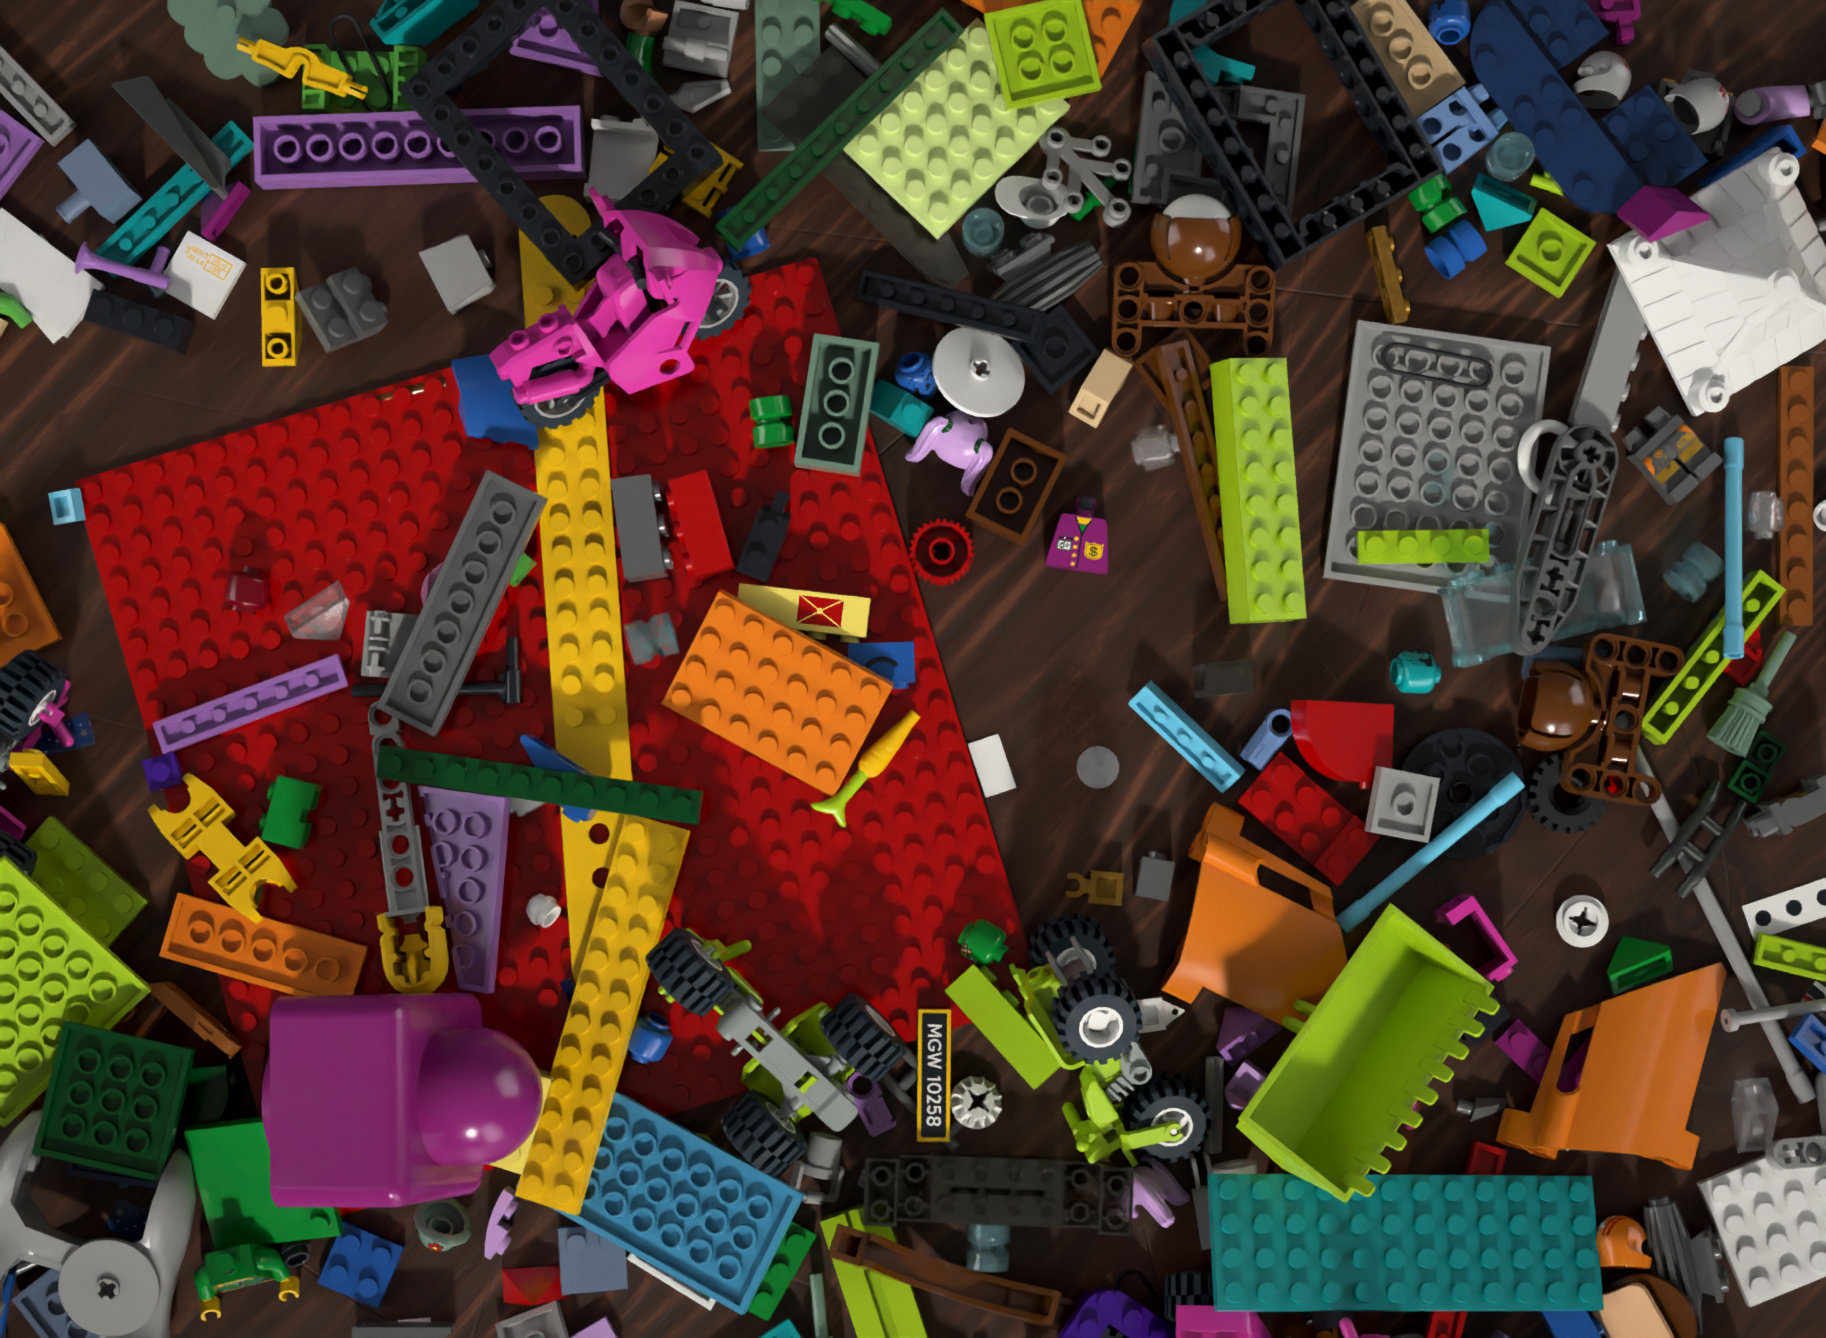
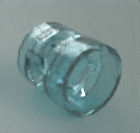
M1518 132L1505 133L1499 137L1485 155L1484 166L1487 174L1501 183L1514 182L1534 161L1535 150L1533 143L1527 136Z
M978 208L971 211L966 216L962 226V243L969 254L977 258L990 257L1000 249L1004 237V223L1000 215L989 208Z
M1694 541L1682 554L1683 562L1676 561L1663 574L1668 585L1691 603H1695L1707 591V582L1714 583L1725 571V564L1721 558L1706 545L1698 541Z
M669 612L650 617L649 623L638 620L624 624L627 642L635 665L654 660L655 654L666 657L680 653L677 635Z
M994 1219L969 1220L967 1240L972 1243V1246L967 1249L966 1269L981 1272L1007 1271L1009 1268V1250L1004 1245L1010 1242V1222Z

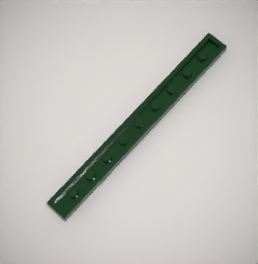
M942 7L714 226V230L738 252L842 152L864 128L963 35L965 30Z
M380 745L376 778L696 825L700 823L704 793L701 790L388 745Z

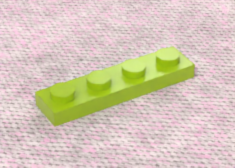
M1489 529L1357 531V565L1490 562Z

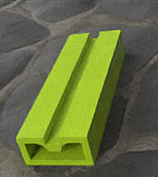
M883 1197L820 1218V1224L829 1250L837 1224L867 1233L878 1234L898 1244ZM832 1258L857 1338H929L912 1286Z

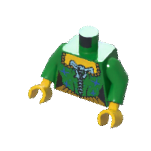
M248 1243L205 1254L206 1262L198 1266L194 1272L199 1299H201L200 1314L203 1321H206L207 1312H216L218 1318L221 1316L220 1301L217 1296H214L215 1294L276 1280L280 1282L279 1298L282 1301H287L288 1292L295 1294L296 1298L299 1297V1279L295 1276H290V1271L284 1264L283 1258L272 1246Z

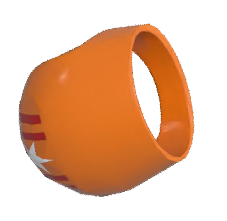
M1616 1215L1604 1219L1598 1225L1596 1246L1599 1253L1600 1267L1633 1270L1651 1269L1652 1258L1645 1255L1641 1248L1642 1242L1648 1238L1644 1228L1636 1220L1627 1216Z

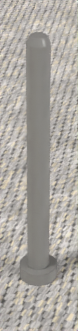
M1826 998L1736 1012L1733 1008L1723 1009L1721 1012V1023L1726 1032H1733L1738 1030L1739 1025L1801 1016L1809 1013L1826 1012Z

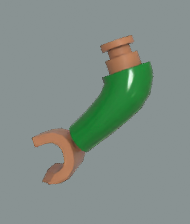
M624 0L620 9V18L625 27L634 30V33L628 32L625 48L654 79L652 74V55L655 38L650 37V34H656L662 29L668 14L654 9L652 0Z

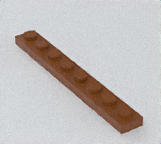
M1814 366L1778 367L1777 583L1784 587L1786 591L1776 603V626L1813 625Z

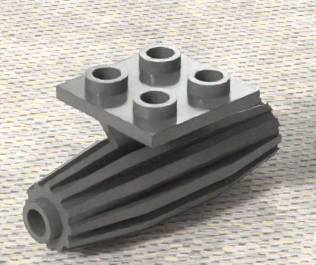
M1031 231L1018 240L1020 245L1012 250L1004 248L990 257L992 262L986 265V268L989 272L996 274L1006 282L987 298L1045 311L1078 290L1103 268V264L1095 248L1087 239L1051 253L1050 244L1055 242L1053 235L1042 232L1036 234L1035 231Z
M1668 1195L1651 1197L1648 1199L1649 1204L1643 1206L1644 1230L1648 1238L1644 1240L1646 1255L1652 1258V1266L1649 1269L1650 1274L1669 1280L1687 1296L1696 1314L1697 1335H1701L1704 1332L1702 1293L1715 1296L1716 1303H1723L1724 1292H1729V1278L1726 1265H1719L1718 1259H1722V1245L1719 1232L1712 1233L1711 1224H1704L1703 1231L1691 1239L1677 1202L1669 1200Z

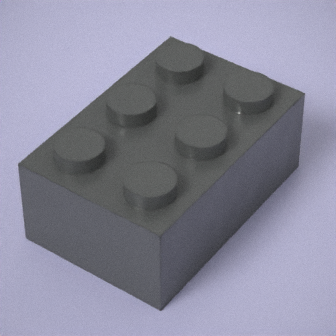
M651 474L610 479L625 579L632 583L670 577L669 569L674 568L672 550L668 546L665 547L664 537L669 536L667 517H664V514H660L659 505L665 504L662 484L660 485L659 481H656Z

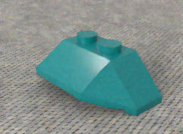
M385 0L378 9L376 17L372 18L369 22V25L384 44L428 45L460 19L466 17L469 12L478 6L479 0Z

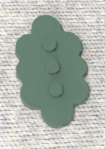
M272 0L167 1V9L170 16L179 25L185 27L184 38L187 44L195 52L204 54L207 68L216 77L227 80L234 79L243 74L252 85L258 87L272 86L281 79L282 75L253 61L251 54L237 49V43L248 47V45L238 41L241 37L256 43L259 39H262L280 47L286 42L289 35V25L285 17L278 10L271 8Z

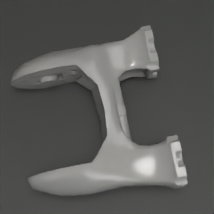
M43 1109L32 1111L12 1131L0 1148V1317H2L5 1307L3 1283L10 1268L24 1260L61 1271L65 1261L73 1251L84 1243L89 1242L52 1228L30 1198L44 1156L32 1153ZM177 1148L172 1154L162 1173L151 1203L143 1239L132 1242V1244L142 1249L151 1258L157 1268L161 1282V1294L158 1305L149 1320L137 1330L121 1336L100 1335L99 1338H170L172 1298L178 1273L190 1239L196 1204L191 1158L181 1148ZM113 1282L111 1284H105V1286H107L109 1290L114 1291V1289L116 1288V1285Z

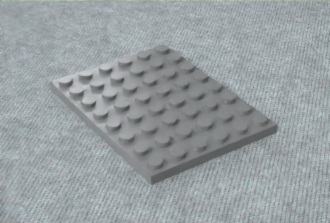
M1362 320L1356 321L1322 578L1510 604V581L1527 530L1532 490L1528 488L1520 475L1517 452L1521 438L1526 430L1542 420L1551 352L1550 346ZM1401 342L1477 357L1486 360L1491 365L1493 378L1486 388L1472 390L1396 375L1388 372L1383 367L1381 354L1388 344ZM1402 347L1391 348L1386 354L1387 364L1396 370L1471 385H1481L1488 378L1487 368L1477 362ZM1539 437L1535 440L1531 449L1530 458L1534 474ZM1489 529L1490 562L1357 565V531Z

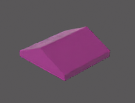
M1645 185L1617 211L1618 217L1639 235H1642L1649 243L1710 220L1708 212L1678 189Z

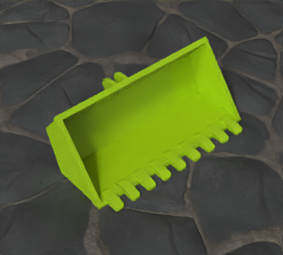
M1389 903L1318 1006L1300 999L1294 1002V1008L1300 1014L1309 1017L1306 1023L1290 1016H1284L1282 1024L1297 1035L1239 1116V1122L1236 1127L1282 1169L1324 1189L1337 1199L1347 1203L1354 1192L1370 1197L1376 1187L1364 1177L1370 1168L1382 1174L1388 1172L1391 1162L1380 1155L1386 1145L1397 1151L1403 1150L1406 1146L1407 1140L1404 1136L1397 1133L1396 1130L1401 1123L1413 1128H1417L1421 1124L1423 1117L1414 1111L1412 1107L1417 1100L1428 1105H1433L1436 1102L1438 1094L1427 1085L1433 1077L1443 1082L1451 1080L1454 1072L1442 1063L1448 1055L1460 1060L1466 1058L1469 1049L1458 1040L1464 1032L1474 1037L1481 1036L1485 1027L1473 1018L1479 1010L1490 1015L1496 1014L1500 1005L1496 1000L1489 997L1495 987L1397 907Z

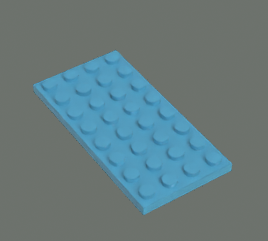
M616 1090L580 1215H573L557 1209L554 1210L735 1312L744 1315L805 1193L776 1177L773 1178L762 1173L742 1158Z

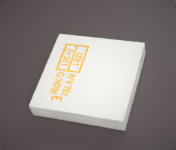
M188 231L163 273L164 275L171 276L170 285L167 290H161L215 320L247 264Z

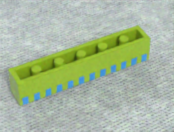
M1761 569L1749 572L1742 581L1744 643L1786 591L1784 587ZM1725 604L1684 655L1685 663L1683 669L1677 674L1667 676L1645 704L1640 733L1653 744H1666L1732 660L1723 656Z

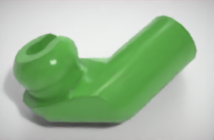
M0 292V314L10 316L21 329L33 320V317L12 294Z

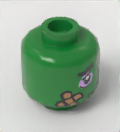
M979 919L975 923L970 921L957 942L961 945V955L980 967L983 965L988 967L993 961L999 964L1009 948L1004 945L1006 940L1005 932L985 919Z

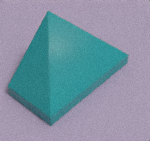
M1480 172L1471 191L1486 232L1530 221L1537 203V199Z

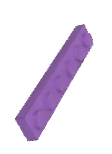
M335 654L153 722L152 724L162 752L167 754L350 686V682L340 655Z

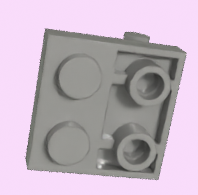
M675 0L668 37L665 36L663 42V49H665L663 66L727 78L739 12Z

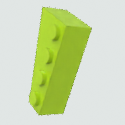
M973 964L945 992L1034 1090L1037 1089L1061 1066L1028 1015L1026 1016L1018 1007L1020 1004L1018 999L1008 989L1004 992L995 983L998 979L989 967L985 965L980 967L977 964Z

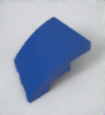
M490 354L452 360L451 368L460 392L458 411L466 435L480 439L489 438L506 444L508 441L528 445L530 450H538L539 442L536 426L534 423L532 425L529 424L515 406L510 394V390L513 389L511 379L501 380L495 365L489 357Z

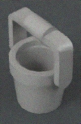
M813 1131L810 1133L807 1142L808 1150L803 1154L802 1159L794 1164L790 1185L799 1190L803 1174L819 1179L831 1180L828 1194L822 1191L803 1190L802 1192L805 1195L802 1202L820 1205L823 1202L834 1203L839 1197L844 1175V1167L839 1165L842 1138L828 1133Z

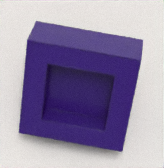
M170 752L142 761L150 792H157L185 783L182 779L183 774L176 752Z

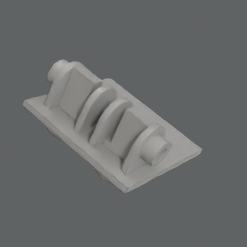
M367 611L361 676L391 677L419 615Z

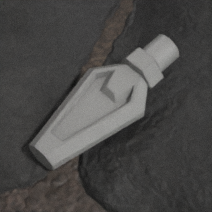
M727 79L683 83L676 93L668 94V96L681 110L695 113L731 93Z

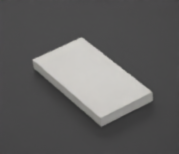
M1 208L0 288L6 293L12 294L27 309L68 338L84 317L93 288L104 291L106 286L84 269L76 274L75 262L5 209Z

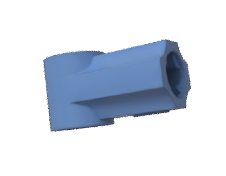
M1285 709L1269 712L1239 756L1262 772L1285 740L1293 733L1291 712ZM1276 715H1281L1287 720V729L1283 733H1277L1272 728V719Z

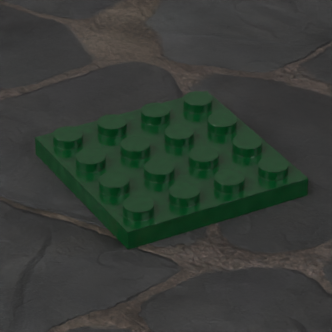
M64 1021L32 1153L159 1182L171 1157L196 1049L76 1022Z

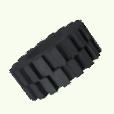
M1564 752L1553 753L1548 757H1543L1536 766H1532L1529 770L1531 773L1530 777L1525 778L1528 795L1526 809L1534 815L1532 819L1536 823L1542 824L1543 828L1549 831L1565 834L1585 832L1591 829L1590 826L1593 824L1597 825L1602 820L1600 816L1606 814L1609 809L1606 806L1607 800L1578 795L1577 800L1573 804L1568 806L1560 804L1554 796V789L1560 782ZM1576 769L1572 773L1571 780L1577 787H1581L1584 783V775L1580 770ZM1605 779L1604 787L1608 792V787L1611 786L1610 779Z

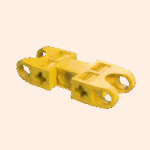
M188 772L182 778L189 786L187 790L191 798L186 810L174 814L165 809L161 811L155 803L147 810L160 832L187 860L200 849L216 865L220 871L208 883L232 908L255 924H258L264 918L256 911L258 908L254 899L256 890L265 883H274L279 887L283 885L292 893L297 888V885L281 860L258 836L246 847L237 840L225 827L237 814L211 787Z

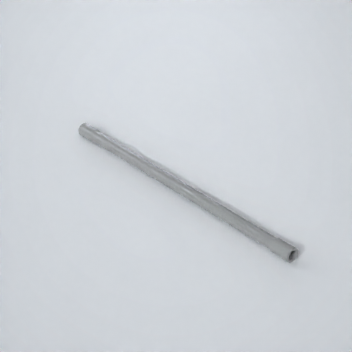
M1625 713L1615 717L1617 725L1624 729L1628 724ZM1638 744L1634 772L1655 778ZM1640 782V785L1646 797H1648V786L1645 783ZM1662 792L1660 799L1652 804L1651 807L1669 843H1671L1680 830V826ZM1683 852L1677 858L1685 875L1697 863ZM1704 877L1693 888V891L1753 1010L1770 1007L1713 891ZM1777 1019L1760 1022L1785 1072L1786 1080L1797 1102L1802 1104L1814 1099L1817 1095L1804 1069L1799 1065Z

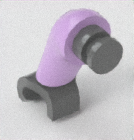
M1826 80L1807 82L1808 92L1805 85L1769 86L1749 89L1742 92L1737 98L1734 108L1735 114L1742 123L1755 126L1776 120L1808 116L1812 107L1814 119H1825Z

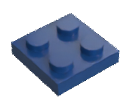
M345 1220L343 1222L344 1231L341 1236L336 1237L318 1284L378 1309L381 1306L406 1245Z

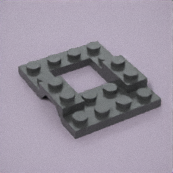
M1147 71L1144 79L1130 202L1160 206L1159 209L1165 210L1168 205L1182 196L1204 194L1217 199L1229 212L1238 215L1218 179L1200 177L1203 153L1156 73ZM1211 85L1214 91L1218 90L1220 93L1219 100L1231 120L1235 119V121L1267 125L1262 173L1271 180L1269 183L1280 204H1285L1288 209L1286 214L1290 221H1292L1306 95L1244 85Z

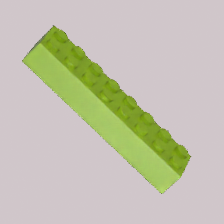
M1228 358L1210 364L1230 624L1286 622L1305 619L1307 617L1286 358Z

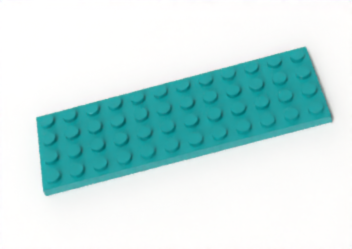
M1211 1173L1207 1175L1214 1312L1604 1310L1600 1260L1596 1246L1597 1227L1592 1176L1366 1174L1364 1178L1372 1182L1376 1187L1370 1197H1365L1354 1192L1348 1202L1345 1203L1324 1189L1294 1174Z

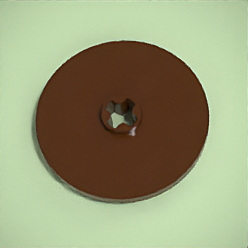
M1650 1273L1628 1274L1611 1283L1603 1293L1605 1294L1631 1283H1640L1649 1290L1675 1338L1697 1337V1318L1691 1302L1675 1284L1663 1277Z

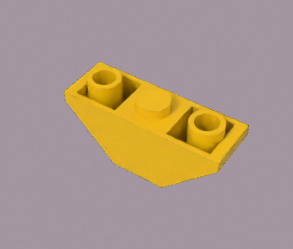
M294 267L261 268L262 366L264 367L297 366L303 330L302 310L294 298L299 292Z

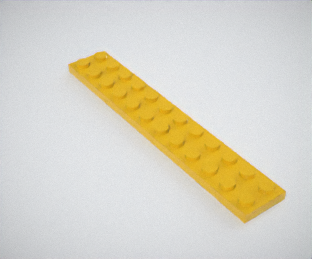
M627 814L625 816L550 1073V1077H553L551 1088L524 1172L520 1176L515 1193L517 1197L566 1213L580 1215L649 977L650 969L645 957L659 942L691 832L689 830L641 816Z

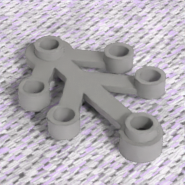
M1051 126L1039 138L1040 147L1043 153L1047 155L1046 170L1042 177L1043 186L1049 190L1059 188L1063 179V174L1059 170L1061 157L1069 166L1067 193L1062 202L1064 210L1068 213L1080 211L1084 202V198L1080 193L1082 181L1105 207L1103 212L1105 223L1114 228L1124 226L1131 213L1129 204L1122 198H1115L1094 174L1113 177L1117 181H1125L1131 174V163L1126 159H1117L1114 163L1079 158L1074 151L1092 153L1097 158L1106 157L1111 148L1110 139L1103 135L1096 136L1093 140L1071 137L1064 128ZM1051 138L1058 139L1060 142H1055ZM1101 144L1106 149H1099L1096 145ZM1117 168H1124L1126 172H1119ZM1054 176L1057 181H1051L1047 177ZM1073 199L1077 201L1078 204L1073 205L1069 203L1068 200ZM1114 208H1118L1123 212H1117L1114 210Z

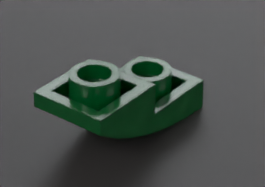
M1758 728L1746 758L1740 757L1726 787L1756 803L1772 779L1771 773L1789 746L1763 729Z

